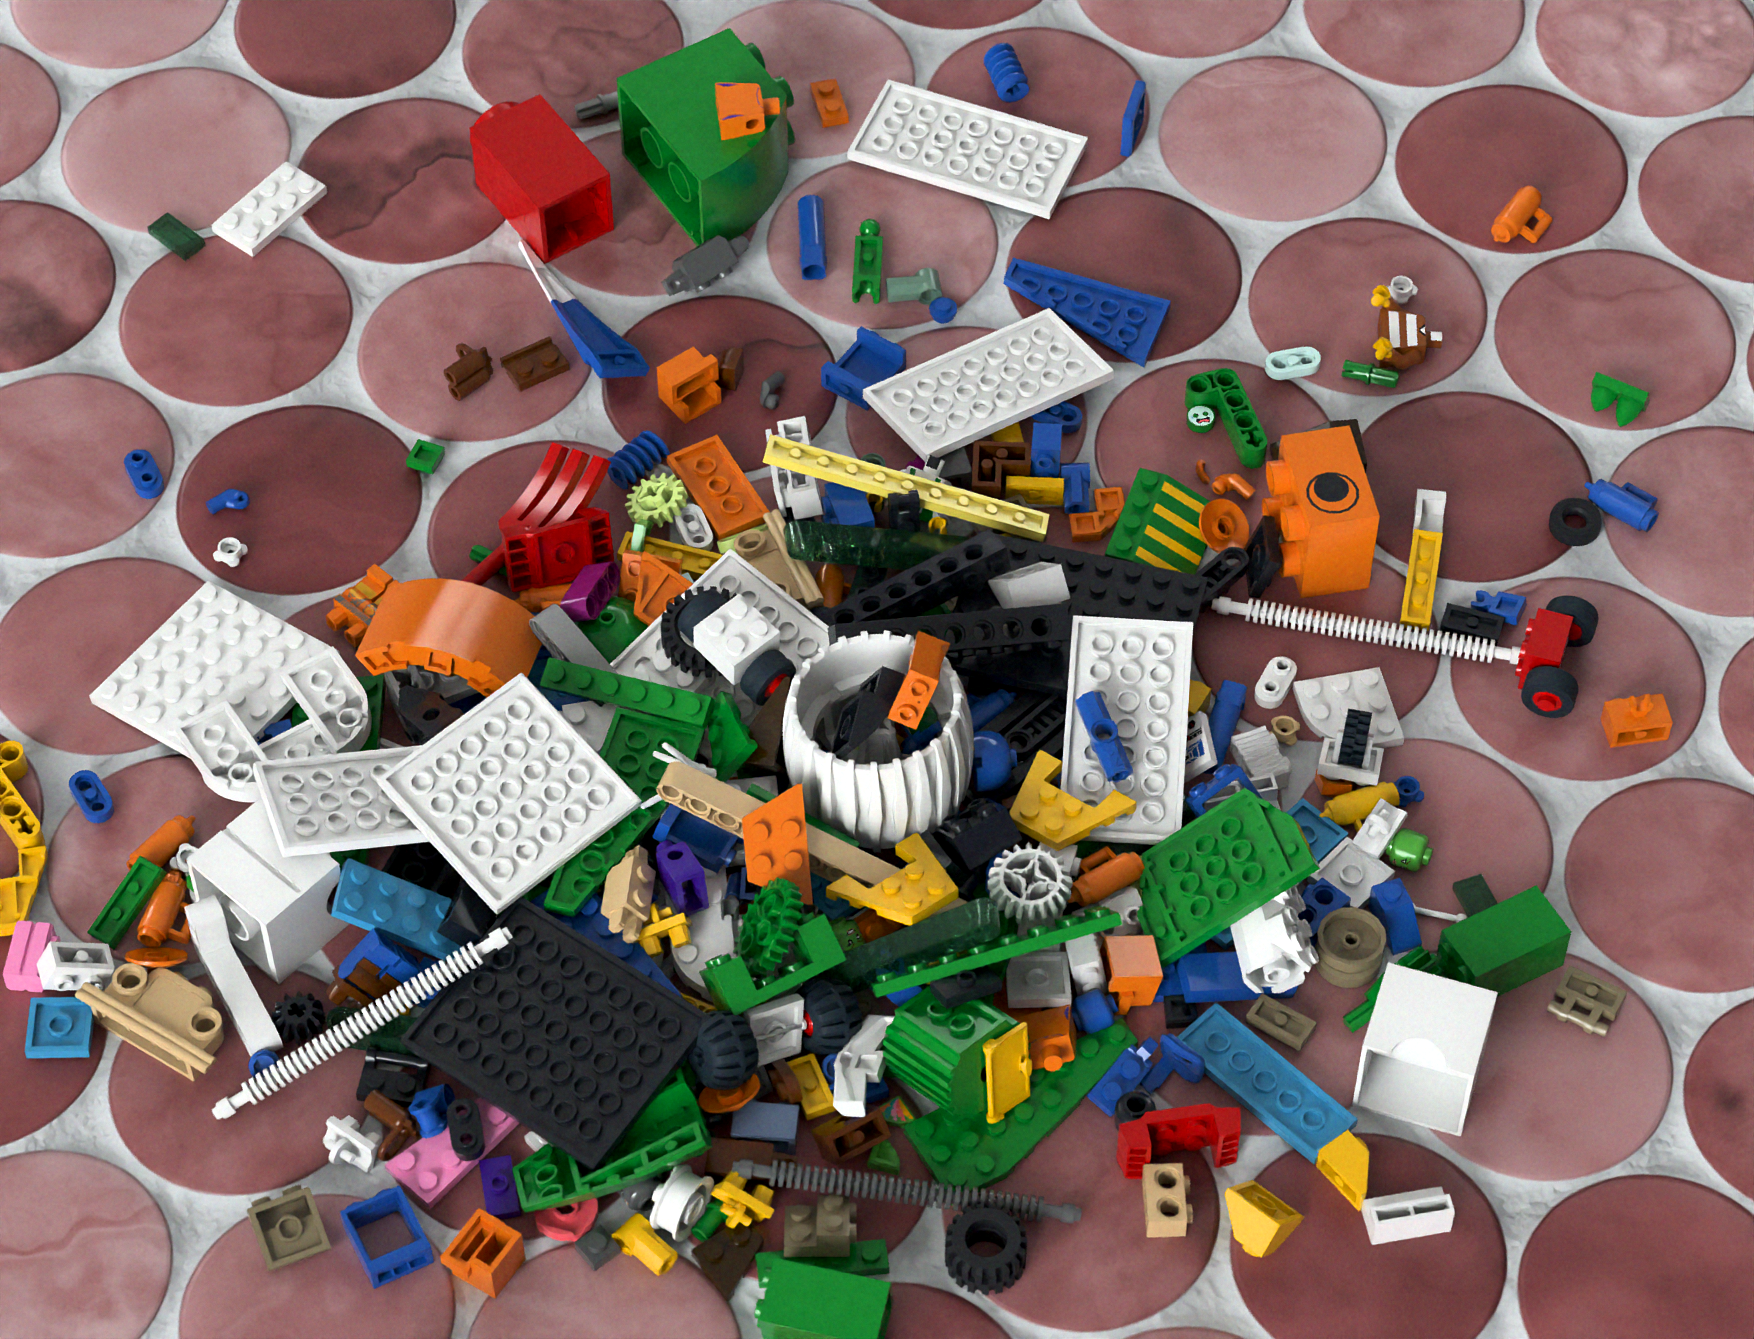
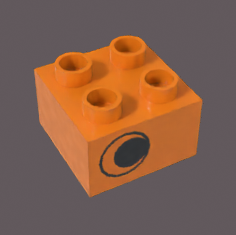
M1350 425L1281 435L1278 460L1266 463L1267 484L1271 496L1274 497L1262 499V517L1263 515L1275 517L1276 529L1279 530L1283 541L1278 543L1279 552L1283 556L1282 565L1279 569L1280 576L1282 578L1294 576L1301 599L1369 588L1380 515Z

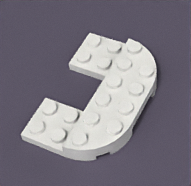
M333 646L280 672L282 681L309 717V720L260 745L256 743L227 700L173 726L175 736L201 772L204 782L211 790L222 797L234 801L256 802L259 799L263 801L253 772L255 761L358 752L363 747L369 736L372 724L367 695L360 682Z

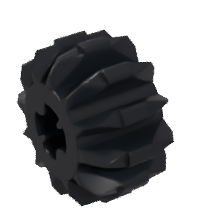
M298 990L296 996L292 998L285 993V1002H276L275 1011L272 1012L271 1018L279 1036H283V1040L286 1043L295 1039L296 1043L300 1046L302 1039L312 1042V1039H314L313 1034H322V1025L325 1024L326 1015L323 1012L322 1002L315 1000L311 992L302 997V993Z

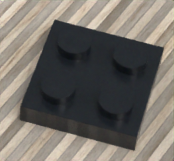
M1263 515L1243 549L1249 556L1246 572L1249 597L1260 598L1265 588L1270 586L1274 573L1282 565L1283 556L1279 552L1278 547L1280 533L1276 529L1275 517Z

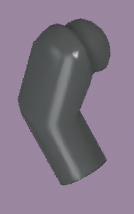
M775 372L762 382L760 403L764 408L768 407L773 410L779 405L777 401L780 398L774 392L775 389L785 382V377L781 372Z

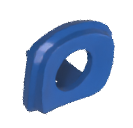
M1172 1033L1162 1034L1160 1037V1050L1163 1056L1141 1080L1140 1085L1151 1095L1157 1088L1161 1087L1173 1070L1184 1080L1196 1084L1203 1078L1205 1060Z

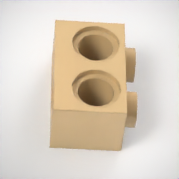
M1182 1163L1143 1164L1142 1188L1146 1237L1186 1236L1187 1224H1192L1193 1212L1192 1204H1186L1185 1195H1190L1189 1175L1183 1176ZM1161 1184H1170L1173 1187L1164 1188ZM1170 1212L1175 1214V1216L1168 1217L1163 1215V1213Z

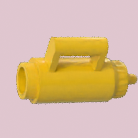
M1382 781L1377 783V786L1370 785L1335 796L1333 800L1327 801L1324 804L1325 811L1320 813L1319 816L1321 818L1328 817L1337 825L1345 826L1353 823L1358 833L1362 827L1361 820L1367 818L1380 798L1386 800L1392 806H1397L1400 804L1399 793L1393 782L1386 783Z

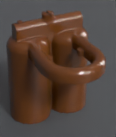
M464 343L456 346V352L460 359L444 369V375L450 383L448 389L456 400L461 401L490 380V376L493 374L491 361L493 360L488 355L486 347L478 350L472 349Z
M377 1089L370 1092L364 1101L363 1107L369 1111V1115L391 1130L377 1152V1158L385 1162L397 1153L407 1138L412 1136L415 1139H419L420 1134L417 1129V1122L412 1118L409 1111ZM398 1135L399 1138L394 1142L393 1146L389 1149V1151L386 1152L389 1145Z

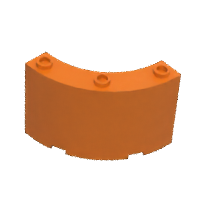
M427 578L411 580L387 588L355 656L373 676L392 670L407 669L409 665L424 666V670L447 676L454 673L467 679V685L487 698L521 672L527 678L542 643L535 636L529 625V620L535 616L508 597L470 582Z

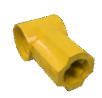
M634 1213L612 1233V1238L620 1246V1250L628 1256L634 1254L658 1276L661 1274L665 1275L678 1259V1252L655 1233L650 1222L640 1213Z

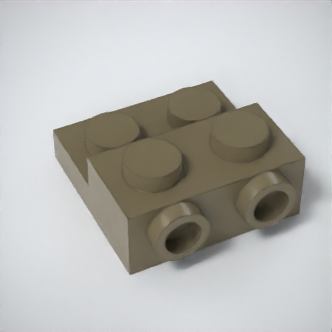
M301 1185L290 1187L282 1191V1197L273 1200L270 1199V1196L251 1202L252 1207L247 1209V1215L268 1272L331 1250L310 1187L304 1189L301 1188Z
M817 1195V1206H785L784 1257H850V1243H856V1203H850V1195Z

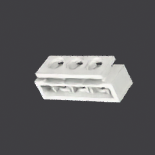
M805 416L777 422L779 434L774 436L812 446ZM771 429L765 430L767 442L770 434L772 435ZM770 465L774 492L782 517L787 516V507L792 508L795 520L823 514L818 478Z

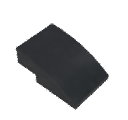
M882 666L860 685L858 695L842 707L830 751L836 755L837 759H843L880 726L891 710L902 686L905 674Z

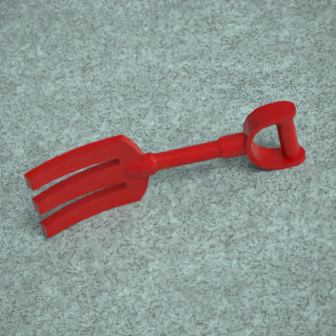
M552 442L540 468L526 490L507 513L498 520L500 531L501 529L518 524L529 531L577 519L576 510L588 507L599 489L611 461L593 455L587 470L577 485L590 455L583 451L572 449L562 471L558 475L569 448ZM503 541L461 581L482 586L505 565Z

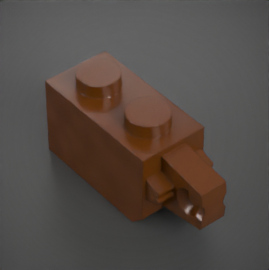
M727 1136L720 1138L710 1137L713 1148L707 1152L704 1173L705 1176L713 1178L714 1185L721 1183L726 1175L732 1171L733 1161L740 1162V1158L753 1160L754 1164L772 1166L773 1160H778L777 1167L781 1166V1161H786L785 1168H789V1163L794 1162V1169H797V1156L774 1151V1144L763 1140L742 1141ZM751 1176V1180L747 1179L742 1191L753 1192L755 1186L759 1184L770 1188V1179Z

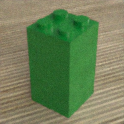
M1536 885L1441 930L1436 956L1443 965L1441 973L1447 979L1498 992V997L1563 966L1571 930Z
M775 1257L772 1268L766 1267L762 1286L766 1287L764 1299H758L754 1318L758 1319L757 1327L760 1328L763 1339H885L894 1303L891 1282Z

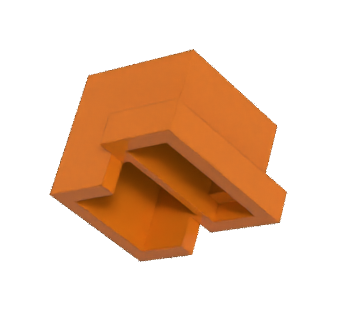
M693 346L657 367L659 398L684 424L722 403L721 388L714 382L719 379L718 360L712 354L703 357Z
M1153 935L1105 936L1099 952L1100 956H1106L1103 962V969L1109 994L1112 995L1118 1008V1012L1114 1013V1015H1127L1130 1006H1151L1163 978Z
M480 1208L475 1211L440 1256L441 1263L452 1269V1273L495 1299L526 1259L522 1234Z

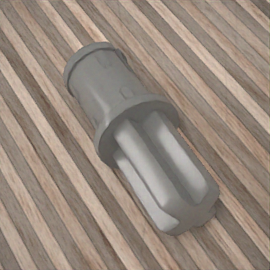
M615 91L606 95L598 94L597 98L576 104L575 112L577 117L584 119L599 113L605 115L607 111L618 108V92Z

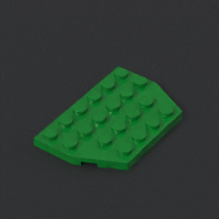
M1243 788L1142 853L1144 869L1140 877L1139 888L1142 890L1141 901L1143 905L1139 906L1140 909L1137 910V918L1145 936L1153 935L1160 965L1162 968H1165L1319 870L1320 867L1299 823L1286 812H1282L1268 801Z

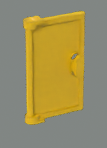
M1026 1022L1017 1025L998 1039L994 1040L991 1038L983 1044L986 1061L988 1099L986 1118L988 1123L994 1124L1004 1118V1113L1031 1096L1030 1075L1032 1074V1060L1029 1059L1028 1026Z

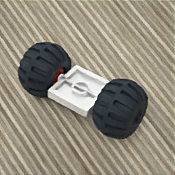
M818 977L802 984L792 995L744 1011L743 1017L739 1014L733 1015L732 1012L726 1010L708 1012L706 1014L711 1016V1018L700 1027L697 1044L688 1055V1062L696 1078L706 1087L716 1090H731L746 1083L755 1073L757 1067L801 1053V1045L808 1051L819 1055L838 1053L842 1051L851 1037L862 1028V1014L858 1005L859 1002L856 996H854L852 989L843 981L832 977ZM699 1019L694 1024L693 1031L700 1025L702 1019Z

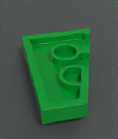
M720 691L714 698L716 701L708 722V740L711 745L712 765L717 772L716 779L727 782L758 748L755 740L749 738L750 729L748 725L742 724L740 720L741 712L732 694Z

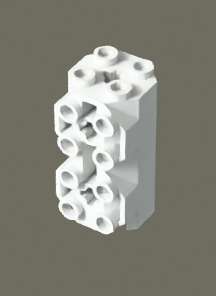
M1299 882L1230 926L1243 981L1255 993H1264L1262 987H1273L1271 988L1272 993H1282L1300 985L1305 980L1304 972L1308 973L1312 965L1319 962L1318 954L1309 939L1312 936V930L1305 919L1300 921L1298 918V914L1306 909L1305 903L1296 888Z

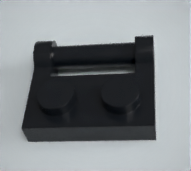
M368 1046L364 1067L356 1091L357 1100L365 1101L370 1092L377 1089L401 1107L409 1108L414 1100L415 1093L425 1089L431 1064L419 1056L379 1050V1047ZM377 1063L416 1068L418 1070L416 1074L376 1069Z

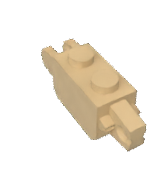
M640 845L626 852L621 863L612 867L607 874L601 914L609 919L608 929L614 934L619 933L623 929L624 935L622 939L628 944L638 939L642 923L649 919L656 871L648 865V851Z

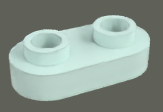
M1307 346L1273 352L1266 358L1265 372L1270 378L1275 380L1312 375L1320 368L1321 355L1316 349Z

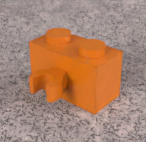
M1648 693L1639 697L1630 696L1626 699L1615 698L1605 701L1600 718L1610 748L1668 740L1673 723L1663 693L1654 695Z

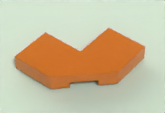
M1122 487L1094 489L1093 497L1096 512L1069 514L1072 543L1102 540L1117 525L1125 505Z

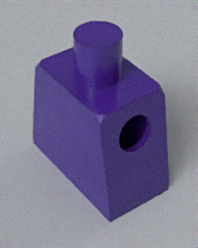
M670 840L661 842L656 848L659 877L677 913H684L688 917L709 908L704 870L686 842H679L675 845ZM687 881L688 885L684 889L681 883Z

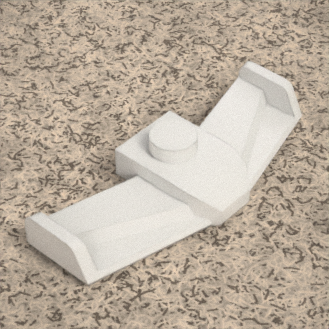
M867 1015L862 1022L861 1030L851 1037L842 1051L838 1052L834 1062L833 1106L843 1116L864 1117L866 1115L867 1082L880 1083L886 1067L884 1061L886 1057L883 1056V1051L879 1050L883 1046V1040L888 1037L885 1031L887 1026L892 1023L894 1015Z

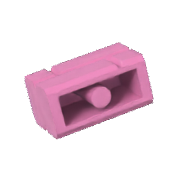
M19 920L16 922L3 971V977L8 989L19 991L26 989L31 992L44 991L37 962L50 941L60 942V936H56L54 926L51 923H33L31 921Z

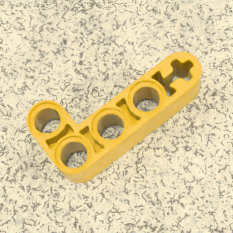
M6 741L0 744V824L18 850L45 846V839L39 820L12 784L26 775L28 771L24 749L17 741Z

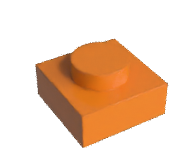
M1316 769L1315 782L1321 795L1334 798L1335 796L1352 791L1350 780H1330L1324 775L1317 774L1318 769Z

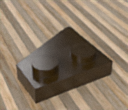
M739 1222L734 1228L727 1227L691 1250V1254L728 1302L734 1296V1290L741 1278H744L748 1273L750 1263L755 1259V1253H760L763 1248L764 1239L751 1223L747 1227Z

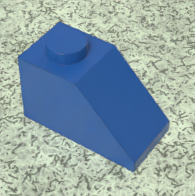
M1396 878L1371 886L1368 908L1371 914L1377 917L1385 928L1386 943L1392 955L1394 956L1413 950L1417 946H1422L1413 902L1401 879Z

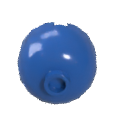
M984 730L974 732L972 766L975 790L977 792H985L998 789L1009 780L1012 767H1017L1016 750L1010 749L1007 740L999 733Z

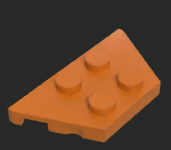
M644 551L641 557L633 616L650 626L666 611V606L669 602L673 604L674 598L677 595L681 596L693 583Z
M802 783L742 818L747 881L761 887L763 885L767 887L769 880L775 881L777 877L780 879L784 878L800 887L799 892L802 893L800 902L813 905Z

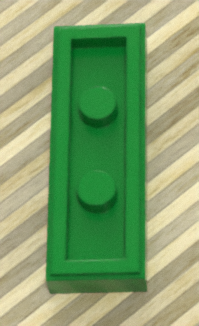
M139 856L87 933L103 944H109V947L115 950L167 872L144 857Z

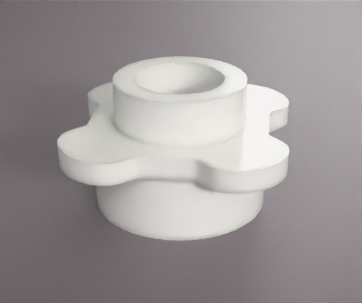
M1406 276L1394 277L1391 285L1386 286L1390 291V295L1400 304L1407 303L1408 298L1411 295H1416L1418 291L1417 287L1413 285L1412 280Z
M225 538L219 542L218 551L213 553V558L217 562L223 561L230 567H236L240 564V558L248 552L245 544H240L236 538Z
M187 843L181 844L176 857L170 860L171 868L174 870L179 869L185 873L186 877L190 875L188 864L185 860L198 849Z

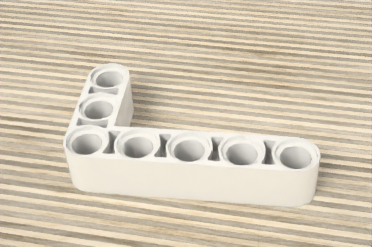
M213 894L184 907L196 953L250 1056L252 1057L255 1052L262 1049L275 1052L283 1048L275 1025L231 945L225 916L216 896Z

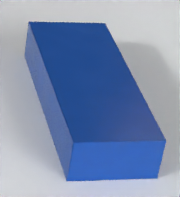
M1237 952L1185 954L1180 957L1176 966L1186 1003L1257 1000L1262 994L1255 993L1244 983ZM1298 985L1282 993H1272L1271 988L1273 987H1262L1263 994L1272 999L1293 998Z

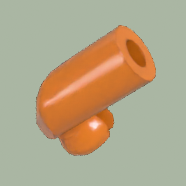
M1236 473L1221 474L1212 483L1214 493L1223 495L1225 491H1236L1246 501L1256 491Z

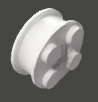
M687 1164L675 1166L665 1185L659 1184L652 1196V1201L655 1202L649 1218L651 1227L655 1230L664 1228L673 1233V1239L677 1242L685 1240L691 1234V1228L706 1211V1205L711 1200L712 1195L710 1193L714 1187L713 1178L710 1176L701 1178L692 1173V1168Z

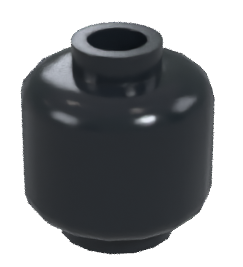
M1132 1091L1123 1094L1115 1105L1114 1123L1116 1129L1119 1131V1124L1141 1119L1145 1112L1156 1111L1155 1102L1143 1092Z

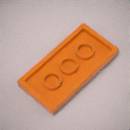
M718 435L666 456L667 464L677 479H681L692 502L702 509L718 541L765 523L763 515L769 512V510Z

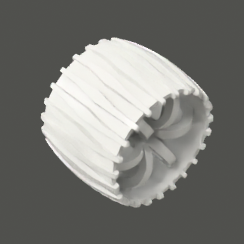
M884 630V634L869 635L867 631H861V636L848 639L842 636L838 638L837 643L829 647L823 645L818 648V653L812 659L807 658L802 663L799 674L794 675L783 716V753L786 770L792 787L802 783L804 812L860 842L859 847L873 848L874 852H881V849L894 848L897 843L914 833L920 835L925 830L934 833L936 831L935 828L942 825L941 821L945 817L958 813L960 804L964 801L969 786L974 755L973 723L967 697L957 672L953 671L946 657L942 661L939 682L928 703L934 710L942 730L936 733L937 738L930 741V745L925 749L917 750L913 754H902L896 738L895 723L898 722L886 717L880 726L859 745V751L853 750L840 760L836 758L835 754L831 752L826 753L821 750L825 746L831 751L841 709L858 695L860 685L882 666L907 675L909 669L908 662L913 652L915 640L911 635L906 634L905 637L892 635L891 631Z

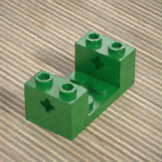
M812 911L807 914L803 913L802 917L797 920L796 924L799 925V929L793 932L795 940L789 943L797 962L792 961L777 969L779 974L776 976L774 974L766 977L761 976L760 979L752 981L741 955L731 957L729 953L721 954L706 961L707 968L699 971L717 1011L726 1010L732 1012L733 1015H738L847 960L826 915H814Z

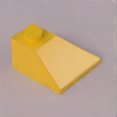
M1254 1180L1229 1187L1225 1192L1234 1237L1243 1244L1242 1247L1247 1253L1255 1257H1264L1274 1253L1304 1218L1303 1215Z

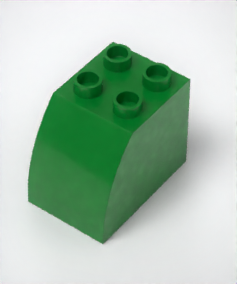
M728 28L616 78L622 155L694 244L699 246L716 236L724 237L729 241L742 235L752 227L770 208L781 191L788 175V146L795 142L794 131L787 119V108L794 105L792 90L782 76L772 78L766 71L764 58L758 47L754 43L744 45L735 33ZM715 83H756L760 85L762 99L778 97L780 114L765 115V129L762 132L721 140L715 98Z

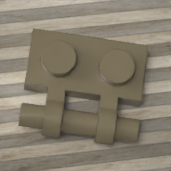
M1569 966L1555 994L1565 999L1563 1004L1551 1000L1547 1011L1557 1015V1019L1562 1022L1570 1021L1583 1027L1584 1032L1591 1035L1596 1033L1605 1037L1610 1026L1599 1020L1602 1016L1614 1021L1626 998L1627 991ZM1575 1004L1591 1011L1590 1015L1587 1016L1574 1010Z

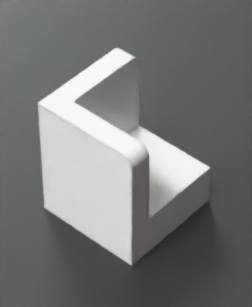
M1417 489L1413 532L1414 529L1442 533L1446 492Z

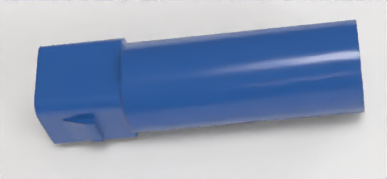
M806 195L798 201L799 249L801 256L799 257V263L804 280H819L826 277L825 270L827 267L824 202L819 196Z
M1223 680L1221 688L1216 693L1215 704L1210 713L1208 724L1217 764L1204 771L1203 773L1212 775L1223 765L1231 743V736H1233L1241 710H1244L1247 687L1243 684Z

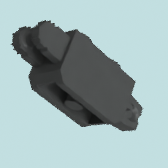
M716 236L674 260L672 265L673 272L661 282L667 294L672 296L679 292H688L693 289L698 293L711 285L709 280L715 276L721 279L732 273L731 267L739 262L737 256L749 249V239L744 236H738L727 241L724 237Z

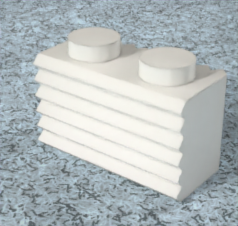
M1266 726L1231 736L1230 752L1248 778L1273 773L1279 790L1282 787L1288 786L1289 774L1292 773L1290 761L1286 756L1282 757L1281 753H1279L1278 740L1273 733L1269 734Z
M1092 933L1066 941L1065 945L1077 995L1080 996L1093 989H1100L1103 993H1106L1108 986L1096 934Z

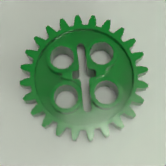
M777 877L775 881L769 880L767 887L762 886L761 894L754 895V903L748 904V911L746 915L742 916L743 925L737 929L740 931V935L734 940L738 945L733 953L737 956L741 955L752 978L760 979L761 975L766 977L769 970L774 971L775 963L782 962L783 952L788 953L789 943L795 940L793 932L799 929V925L796 922L802 917V913L798 912L803 906V902H800L802 893L799 892L800 887L784 878L780 879Z

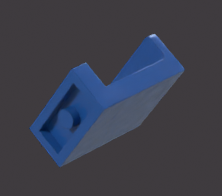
M860 327L857 330L856 342L835 364L827 361L821 367V386L868 411L871 406L863 399V389L902 373L906 369V350L899 344L882 338L876 332Z
M670 804L660 819L652 837L659 842L670 840L674 845L679 842H686L700 865L716 872V875L723 864L729 867L738 852L734 849L737 843L743 845L744 843L743 838L673 804Z

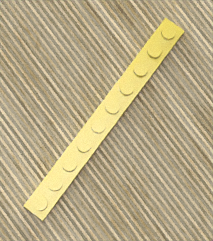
M771 434L769 436L763 463L888 498L889 493L897 492L898 495L908 494L910 490H918L921 508L1043 542L1046 536L1049 514Z

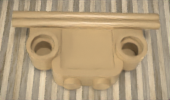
M779 509L763 515L768 530L763 532L748 530L736 537L734 547L737 554L807 610L824 607V598Z
M127 963L115 970L111 984L104 991L89 982H85L75 993L77 999L91 1007L96 1024L192 1081H195L201 1073L206 1074L217 1061V1058L212 1055L223 1043L224 1033L221 1015L214 1009L213 995L207 988L203 986L197 987L188 982L187 978L180 972H171L165 968H157L147 975L146 970L141 965Z

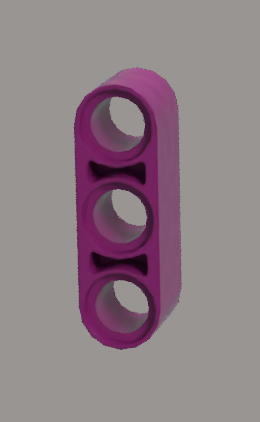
M611 561L585 565L560 604V608L573 622L589 621L598 618L619 586L620 570L617 564Z

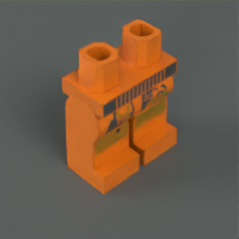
M373 564L366 570L367 576L355 586L349 587L342 595L339 594L333 598L334 608L326 615V624L334 632L345 625L349 627L344 631L345 638L354 647L360 645L387 588L400 584L396 579L393 581V577L376 564Z

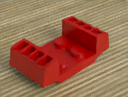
M590 507L576 510L577 519L529 531L520 524L501 529L507 580L511 591L516 592L530 588L541 589L573 581L585 565L615 562L609 512L599 507Z
M1210 1103L1145 1112L1141 1119L1119 1124L1116 1159L1125 1178L1142 1179L1143 1164H1150L1151 1155L1153 1154L1163 1156L1173 1151H1197L1202 1147L1210 1146L1215 1168L1236 1163L1241 1131L1240 1107L1217 1108Z

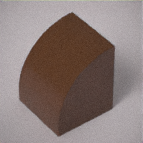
M727 348L718 355L719 379L714 382L720 388L736 391L744 372L743 348Z

